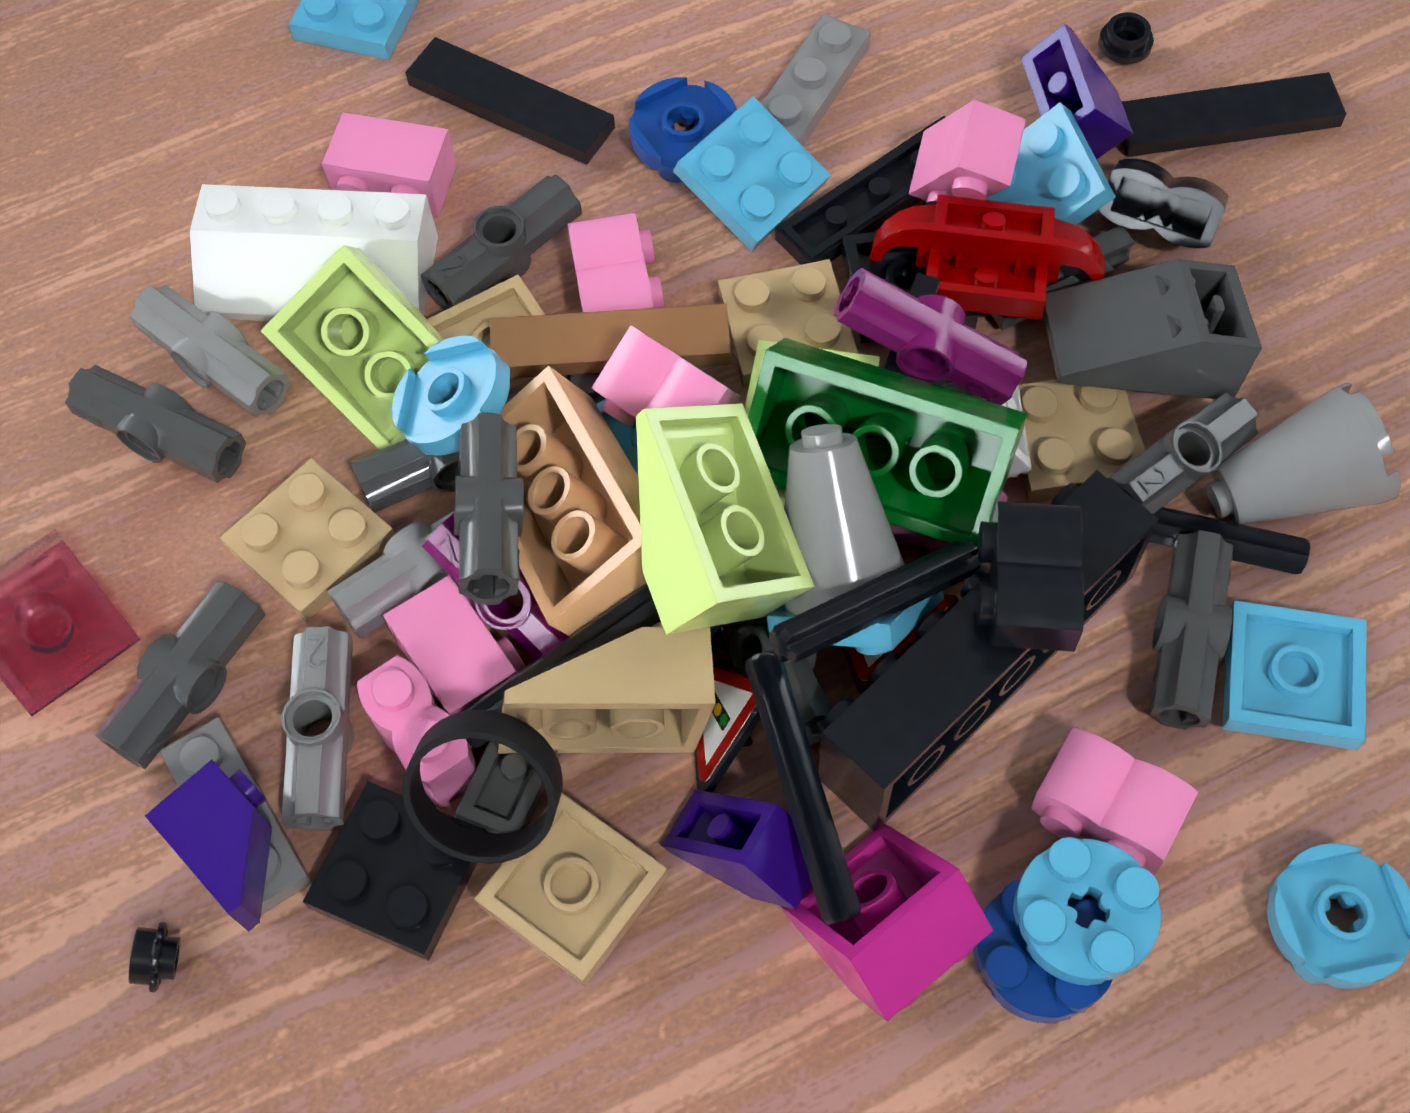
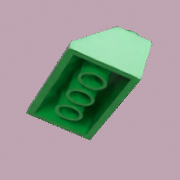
M783 338L766 349L748 415L776 486L786 489L789 447L795 441L802 439L801 431L816 425L837 424L842 427V433L852 434L857 437L890 524L948 543L954 541L963 543L969 540L977 546L981 521L991 522L993 519L997 501L1001 497L1028 417L1027 413L788 338Z

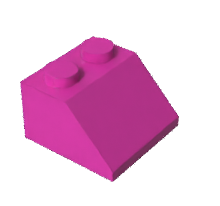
M884 823L845 855L861 907L860 915L841 923L826 924L822 920L812 885L803 895L796 910L782 906V909L850 992L888 1022L900 1010L911 1005L921 992L955 963L963 960L978 943L994 930L958 867Z

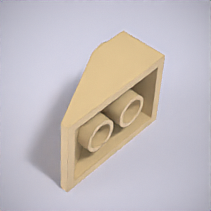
M661 622L652 627H641L505 690L502 713L513 716L533 727L547 740L553 750H558V753H694L716 704L710 627L666 635ZM498 743L499 754L517 753L511 748Z

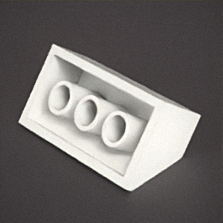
M202 184L190 227L194 306L207 315L212 311H216L227 319L270 321L329 259L345 245L360 248L424 316L428 290L424 287L421 274L433 266L438 241V234L427 195Z

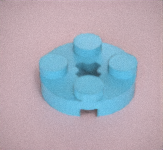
M467 335L451 337L433 345L423 353L430 361L420 369L417 375L409 368L401 378L395 391L392 404L393 421L396 427L405 434L407 440L426 455L441 456L458 452L461 424L475 419L478 413L500 414L506 403L510 388L509 365L481 340Z
M1066 837L1054 842L1051 848L1037 855L1029 864L1015 893L1013 905L1016 926L1019 923L1021 935L1028 944L1026 949L1031 957L1049 974L1077 985L1102 984L1105 980L1117 979L1137 968L1154 947L1161 925V909L1158 901L1159 886L1154 875L1141 867L1138 861L1124 850L1099 840ZM1085 895L1094 897L1098 900V908L1105 912V922L1094 919L1088 928L1079 926L1075 923L1077 911L1068 906V900L1071 897L1081 900Z
M1329 843L1311 847L1298 854L1269 887L1267 917L1271 934L1281 953L1292 963L1296 974L1304 981L1312 984L1324 983L1342 989L1364 988L1382 981L1397 971L1406 960L1404 958L1408 955L1410 949V888L1401 875L1386 862L1380 866L1373 859L1361 855L1360 853L1363 849L1341 843ZM1329 899H1338L1343 909L1354 908L1357 912L1358 920L1349 925L1350 933L1341 931L1338 926L1332 925L1327 919L1325 913L1331 909Z

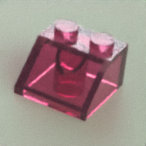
M56 529L0 566V679L31 716L37 714L141 640Z

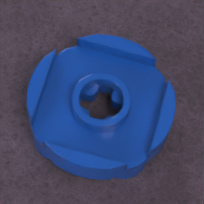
M687 77L669 78L649 86L635 101V111L629 119L632 148L637 157L651 169L659 171L660 176L664 180L671 183L682 182L673 172L677 162L737 110L730 95L714 83L704 80V88L698 85H688ZM680 121L685 126L696 124L689 131H676L674 124Z
M1021 879L1012 881L1004 888L1003 892L988 904L984 911L994 931L973 949L974 960L979 974L982 972L985 983L993 991L992 996L1003 1008L1028 1021L1058 1023L1068 1020L1074 1015L1084 1013L1106 993L1113 979L1105 980L1102 984L1084 986L1058 979L1042 969L1027 951V943L1021 935L1019 923L1016 926L1013 905L1015 893ZM1085 895L1081 900L1072 897L1068 900V906L1077 911L1075 923L1079 926L1088 928L1094 919L1105 922V912L1098 908V901L1092 899L1089 895Z

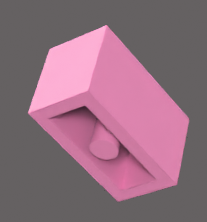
M974 99L923 132L909 195L927 201L926 205L937 204L938 194L985 200L987 197L1011 186L1026 119Z
M343 112L322 161V166L331 190L426 194L432 216L439 217L457 168V163L448 129Z
M450 575L383 615L396 643L408 661L426 679L439 708L449 715L462 712L525 668L521 657L506 636L497 642L485 626L487 623L477 613L473 599L467 595L459 594V588Z

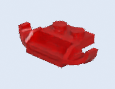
M939 194L937 204L912 206L897 212L887 219L876 232L869 260L881 262L883 255L895 247L918 248L916 266L926 267V275L941 279L937 295L954 300L964 311L1002 315L1008 318L1042 320L1047 282L1057 283L1060 265L1080 268L1089 274L1092 281L1105 278V258L1100 246L1090 234L1078 226L1056 219L1055 208Z

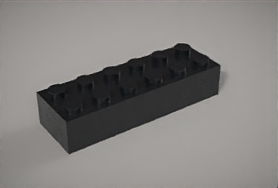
M1098 470L1079 487L1073 482L1066 485L1051 502L1052 505L1081 506L1083 521L1084 625L1133 577L1159 521V518ZM986 565L980 567L967 580L960 591L962 599L947 613L942 608H939L930 614L914 636L917 642L902 656L896 652L886 656L871 673L868 679L871 686L855 701L849 697L840 700L828 712L821 723V728L824 730L822 732L821 745L818 749L820 751L818 773L821 782L873 831L886 823L1058 652L1056 650L990 646L989 625L977 623L980 582L990 583V568Z

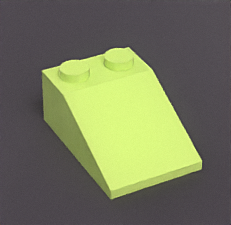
M345 245L329 259L261 330L379 450L407 439L405 434L396 427L392 418V404L395 391L401 378L409 368L417 375L420 369L430 361L423 353L433 345L444 340L407 296L360 248Z
M743 403L643 409L636 415L642 571L666 635L761 618L815 587Z

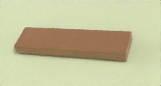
M727 303L490 318V349L494 350L509 365L510 379L536 377L548 366L561 375L601 373L631 325L695 367L731 365Z

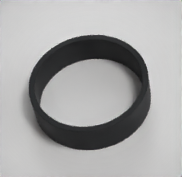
M470 710L459 712L440 720L424 734L406 769L402 784V795L406 812L412 824L434 847L452 857L469 862L501 863L527 854L546 837L558 808L563 778L561 766L553 748L533 727L504 713L489 710ZM458 739H484L505 745L523 756L538 772L546 789L548 808L536 821L513 832L494 834L467 829L444 816L430 801L421 780V759L434 748Z

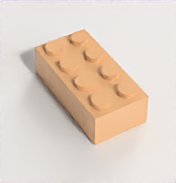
M548 366L506 403L500 414L506 422L516 426L517 478H523L522 536L518 537V549H520L519 567L548 625L571 636L647 583L642 571L639 478L592 397Z

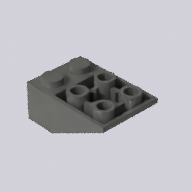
M1177 259L1046 293L1043 316L1057 382L1061 384L1194 398L1216 399L1224 393L1235 397L1262 349L1234 265Z

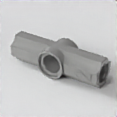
M150 285L135 298L136 305L130 318L136 328L147 335L154 343L168 351L180 369L196 384L205 389L213 385L255 418L261 414L271 415L284 403L286 391L291 385L287 374L280 367H277L251 348L242 333L223 315L216 311H212L209 315L205 314L167 285L161 287Z
M454 511L431 526L426 522H417L402 528L387 542L382 557L328 590L332 601L359 639L386 622L383 617L384 614L450 575L422 545ZM451 576L456 585L459 586V583Z
M329 626L306 627L304 632L294 635L290 699L284 706L281 715L282 728L287 734L281 821L287 828H298L307 832L331 831L335 826L344 825L347 754L352 749L355 738L353 727L349 722L353 639L349 632L338 631ZM323 719L331 720L330 726L322 734L314 737L306 736L307 730L315 722Z

